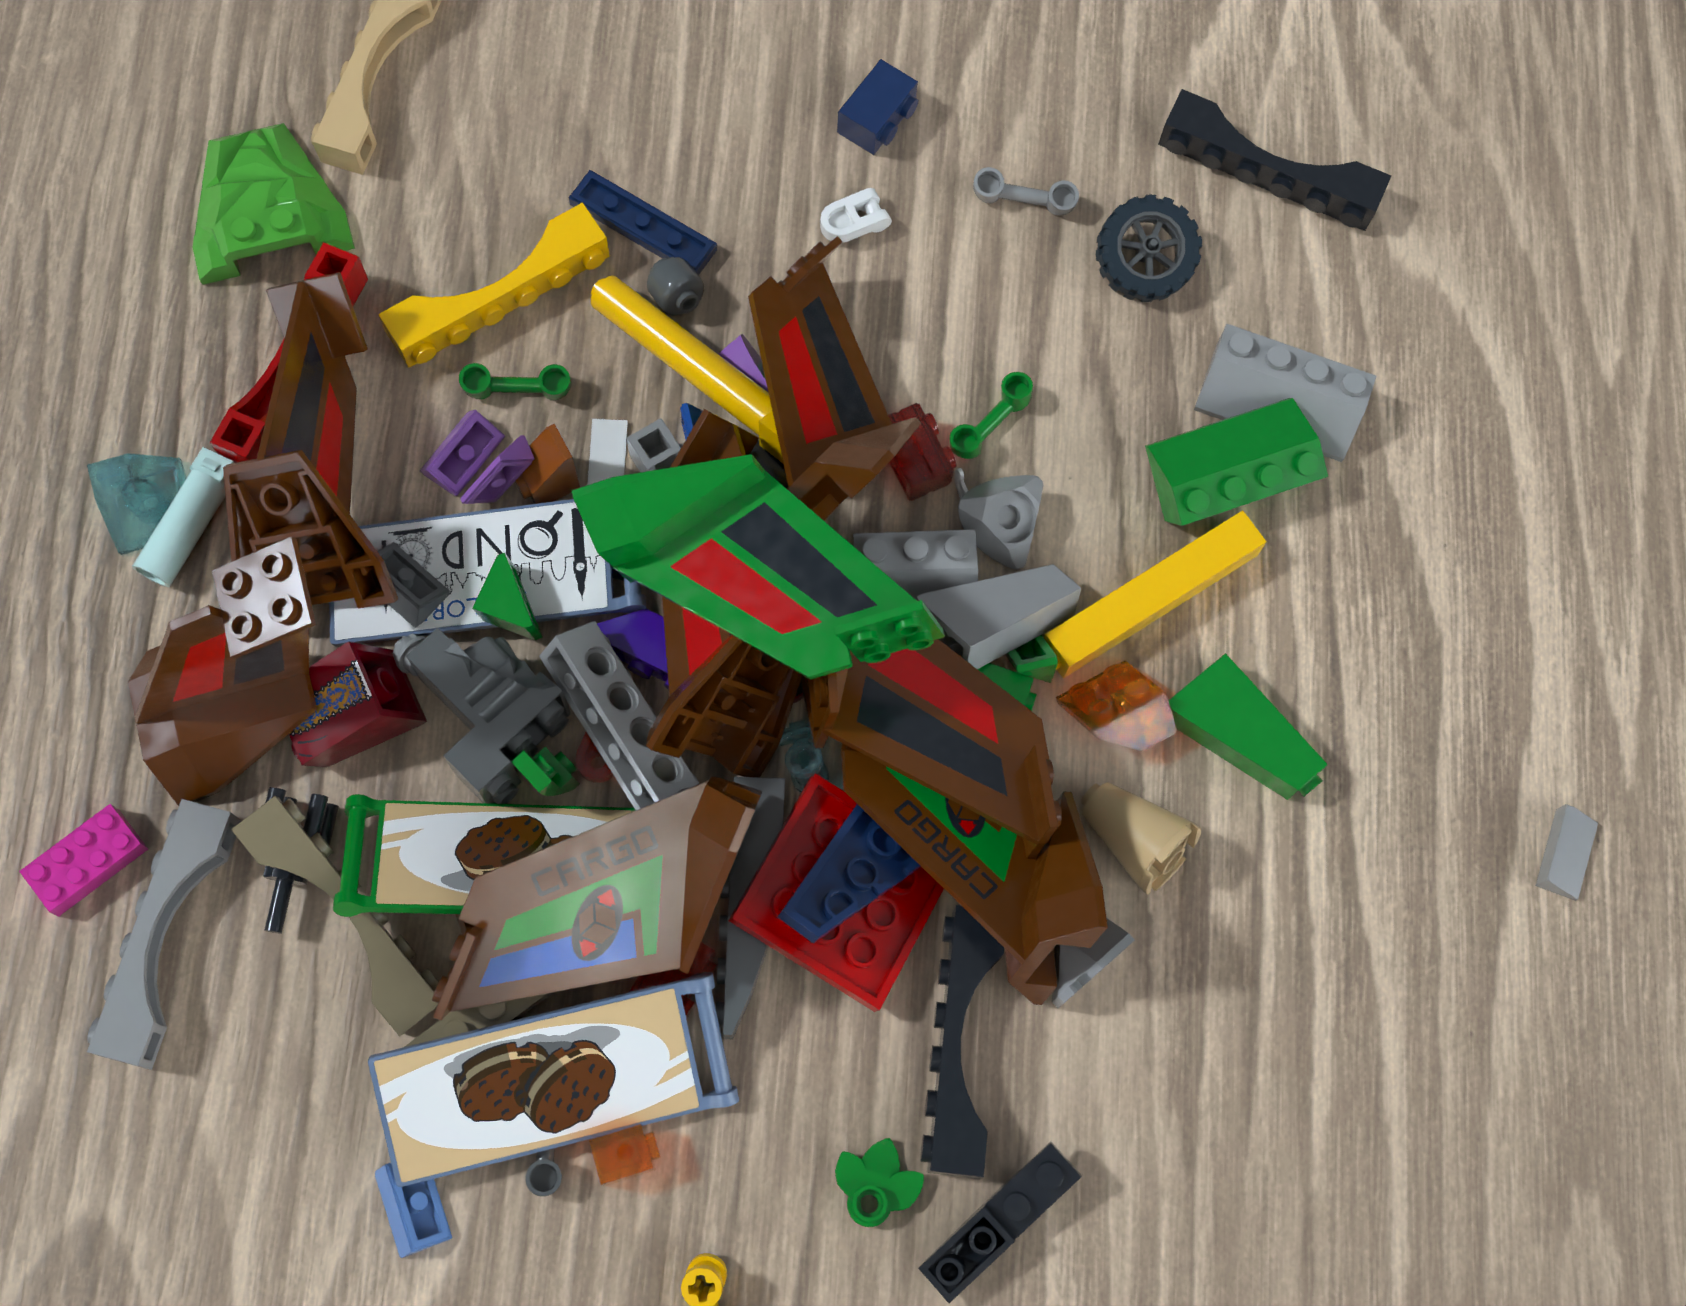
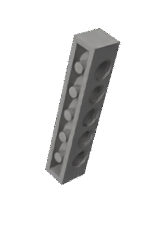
M593 621L556 635L539 657L557 686L563 691L567 702L635 810L698 785V779L691 773L681 756L676 758L652 751L646 746L648 732L656 720L654 710L645 701L633 682L631 674L625 669L612 649L609 639L602 633L597 623Z

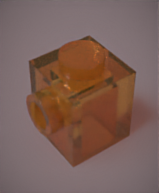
M642 1124L589 1140L602 1186H608L655 1171L656 1168L653 1160L661 1158L654 1131L646 1133Z

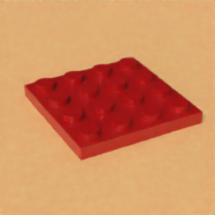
M815 773L810 777L728 921L873 1012L881 1009L944 888L921 867L815 943H812L779 919L777 916L857 804L846 792Z

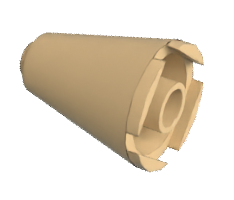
M1106 782L1101 786L1097 783L1088 789L1081 800V803L1084 805L1082 815L1138 887L1147 895L1150 894L1151 888L1157 891L1175 874L1186 860L1182 856L1185 851L1184 847L1186 844H1189L1194 848L1201 835V828L1195 823L1110 782Z

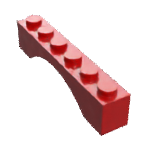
M323 242L308 268L304 280L340 272L352 306H354L368 281L361 260L357 255ZM284 339L264 374L241 400L228 409L210 441L217 454L233 460L234 463L257 459Z

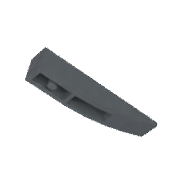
M734 777V782L763 792L721 892V898H729L728 915H720L719 941H727L726 958H718L717 984H725L724 1002L716 1001V1013L719 1027L723 1028L724 1039L733 1040L753 995L768 949V945L728 920L783 826L785 778Z

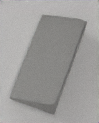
M1568 804L1556 809L1535 886L1575 901L1578 900L1598 825L1596 821Z

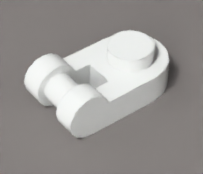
M867 188L826 206L821 213L820 228L826 239L832 241L838 236L843 241L842 243L870 232H881L889 227L892 220L888 212L880 208L878 204L880 198L875 189ZM857 211H865L867 215L859 217Z

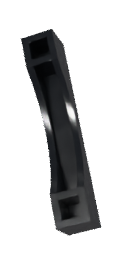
M1181 89L1158 145L1167 148L1174 154L1201 162L1207 168L1225 172L1243 183L1256 185L1270 191L1276 197L1287 198L1306 206L1312 212L1323 213L1341 221L1348 227L1359 228L1363 231H1366L1374 217L1391 179V175L1358 161L1339 165H1312L1275 156L1256 146L1240 134L1226 119L1217 103L1184 89Z
M956 905L952 917L945 916L943 924L942 942H949L948 959H941L939 965L938 985H945L944 1002H936L934 1028L941 1029L939 1046L932 1045L929 1072H935L937 1075L935 1090H927L925 1116L932 1117L931 1135L923 1134L920 1162H928L927 1173L981 1179L984 1177L988 1131L975 1112L965 1086L961 1065V1034L965 1014L974 991L985 974L1003 956L1004 947L962 906Z

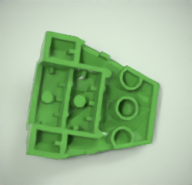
M284 123L208 141L192 246L199 280L202 285L241 276L237 259L310 242L315 254H317L323 242L344 251L355 249L345 210L334 197L325 181L318 174Z

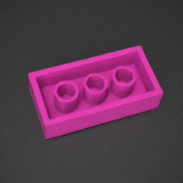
M109 804L19 872L46 909L59 917L146 852L148 847L120 810Z

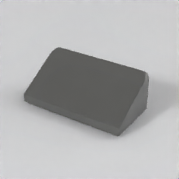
M392 542L377 551L386 564L398 596V600L395 603H389L388 605L416 628L448 597L450 590L395 542Z

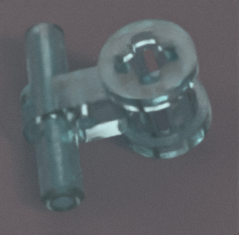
M806 719L789 723V727L784 729L778 746L793 744L786 752L785 765L791 774V780L795 789L802 793L810 777L815 773L829 781V772L824 764L820 748H815L814 743L811 742L813 736L810 723H807Z

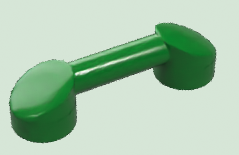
M479 363L466 365L459 374L461 388L468 396L474 399H485L490 397L493 392L543 393L547 399L556 401L565 397L571 388V378L568 371L563 366L557 364L548 365L543 368L539 377H491L488 369Z
M1012 372L1006 375L1001 383V401L975 427L963 424L952 430L949 438L951 451L956 456L964 459L978 457L981 454V443L1011 412L1021 411L1030 403L1033 393L1031 378L1022 372Z

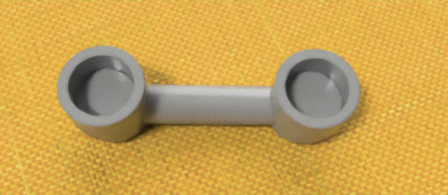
M986 167L978 171L973 182L976 196L985 203H994L1002 198L1046 206L1049 212L1058 216L1070 213L1076 207L1079 200V191L1072 182L1058 181L1052 185L1050 191L1004 183L1001 172L992 167Z

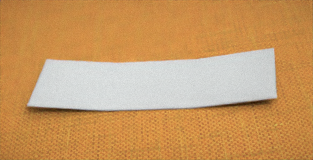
M592 419L587 485L624 475L628 420Z

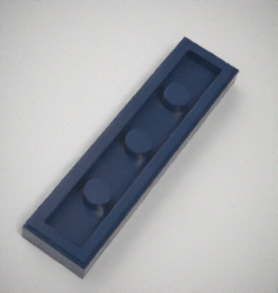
M592 170L588 171L568 197L569 203L573 207L583 202L595 220L662 259L680 257L687 260L698 275L717 251L716 242Z

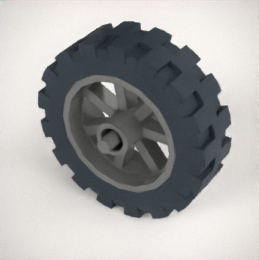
M1150 194L1144 198H1138L1137 196L1129 199L1125 204L1119 205L1112 212L1097 237L1096 261H1099L1101 266L1099 268L1100 274L1103 279L1106 277L1109 280L1111 289L1115 292L1121 291L1124 293L1123 297L1129 300L1137 298L1141 299V302H1152L1156 299L1160 301L1168 298L1171 294L1179 291L1190 280L1201 260L1199 249L1202 247L1201 236L1198 237L1196 232L1199 227L1195 219L1191 220L1187 215L1189 211L1182 205L1180 207L1173 204L1174 200L1168 197L1158 199L1156 195ZM1140 223L1155 224L1152 234L1146 236ZM1131 226L1140 243L1122 239L1125 232ZM1161 227L1172 239L1161 241L1158 237ZM1175 246L1174 261H1171L1159 251ZM1121 248L1136 250V256L1126 263ZM1153 258L1168 268V270L1162 274L1154 275ZM1138 261L1145 263L1146 275L1134 271L1131 267Z

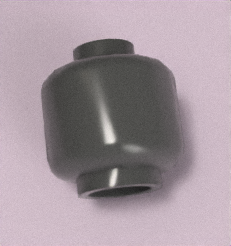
M680 257L663 258L653 265L647 279V290L666 314L672 316L682 315L693 311L698 306L704 293V283L687 260Z

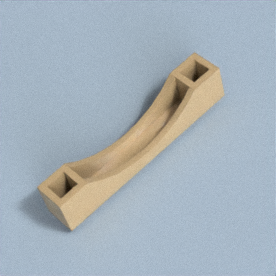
M374 0L371 3L369 19L365 28L357 33L353 54L349 61L344 62L341 68L340 82L335 92L332 91L327 98L326 112L322 121L317 123L312 131L311 142L321 163L361 175L364 174L377 145L371 128L369 112L371 90L376 75L387 56L401 41L417 29L433 21L442 0Z

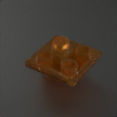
M1125 660L1119 664L1107 667L1104 672L1085 682L1073 685L1068 691L1056 697L1057 703L1098 739L1144 751L1177 733L1166 692Z

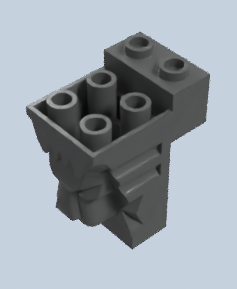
M436 628L406 657L420 680L471 730L443 756L455 775L482 803L507 804L518 793L519 789L517 786L521 783L514 769L515 766L511 761L523 751L533 758L538 751L536 747L548 735L550 737L556 736L568 724L569 719L567 717L571 715L564 693L541 672L535 676L526 662L516 657L511 646L503 637L497 639L484 637L463 651L452 638L449 639L439 628Z

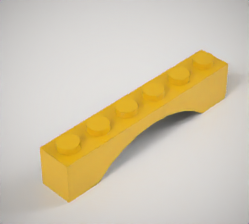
M582 202L549 220L542 238L532 253L515 270L499 281L479 290L456 296L425 297L412 295L379 313V318L386 334L408 368L417 363H426L442 349L451 344L456 345L464 342L471 333L486 325L491 326L498 323L505 314L518 307H526L537 300L538 296L550 289L565 286L572 277L586 269L592 270L599 267L606 258L610 257L607 237Z

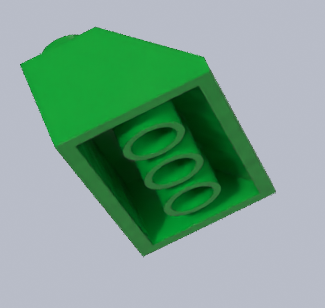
M1287 398L1145 445L1164 520L1180 526L1329 477L1320 439L1293 398Z

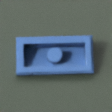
M391 1163L385 1164L375 1171V1178L400 1258L452 1239L434 1179L398 1187Z

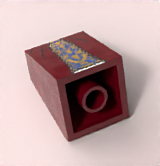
M348 641L309 667L317 711L289 733L292 741V751L302 766L327 768L427 722L407 674L402 672L396 665L393 657L394 650Z

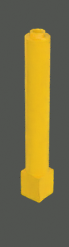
M608 276L595 283L591 290V306L756 433L759 436V445L783 463L770 397L765 389L618 277Z

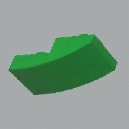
M544 747L533 758L523 751L511 761L542 795H561L574 790L580 785L572 776L577 770L576 766L561 750L554 756Z

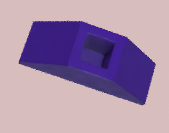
M643 609L597 623L602 633L609 639L611 647L619 660L629 664L627 668L631 672L645 679H649L652 675L664 681V686L669 690L663 616L648 609Z

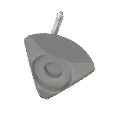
M957 468L954 478L960 498L958 506L959 518L964 530L975 529L977 547L993 560L1013 569L1023 568L1027 562L1043 491V481L1034 475L1010 476L982 483L968 491L964 483L963 470Z

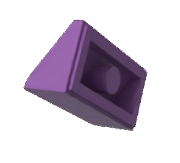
M476 409L469 411L420 469V472L454 496H457L503 440L505 435Z
M524 435L518 437L497 456L460 498L462 504L496 502L533 462L534 456Z

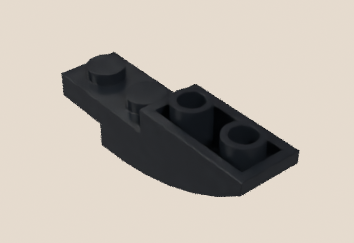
M1049 1142L978 1208L918 1269L944 1299L950 1303L1016 1241L1017 1237L1069 1190L1082 1175L1052 1142Z

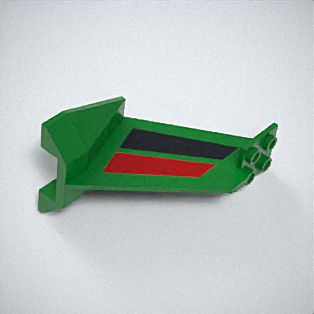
M752 454L616 476L572 490L573 499L597 554L630 583L636 581L809 679L853 667L850 651L860 662L877 663L888 659L891 653L904 649H925L931 646L934 640L945 637L943 628L922 600L917 601L766 472Z

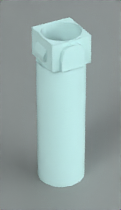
M202 447L190 466L191 472L132 565L134 570L159 585L171 586L225 498L223 467L234 463L233 460Z

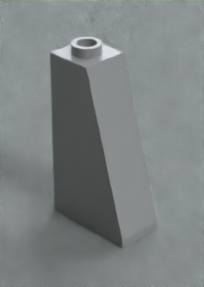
M1052 564L923 593L917 596L916 600L924 602L943 628L945 637L939 640L976 669H979L1072 618L1075 615L1081 587Z

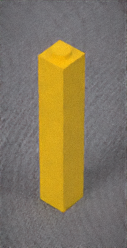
M1243 510L1046 633L1044 639L1057 655L1058 665L1056 670L1063 679L1257 557L1267 541Z

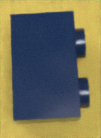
M880 59L838 111L837 133L872 155H875L882 144L885 146L890 144L902 119H909L916 110L919 99L916 98L918 81Z

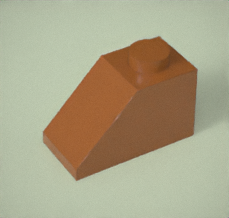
M552 424L546 427L529 445L534 460L515 481L524 500L531 497L534 504L554 502L572 493V490L580 488L573 457L556 425Z

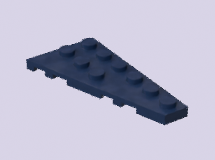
M856 804L777 917L809 941L815 943L917 871L921 866Z

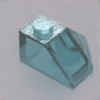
M127 453L87 465L95 501L120 555L144 548L187 477L180 458Z

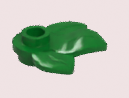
M885 1138L872 1145L864 1154L862 1160L850 1152L843 1151L840 1154L835 1169L837 1185L848 1196V1213L854 1222L864 1227L880 1225L887 1219L890 1211L908 1209L921 1193L924 1183V1175L922 1173L900 1171L898 1153L890 1138ZM870 1195L877 1200V1209L873 1213H866L862 1210L861 1200L864 1196Z

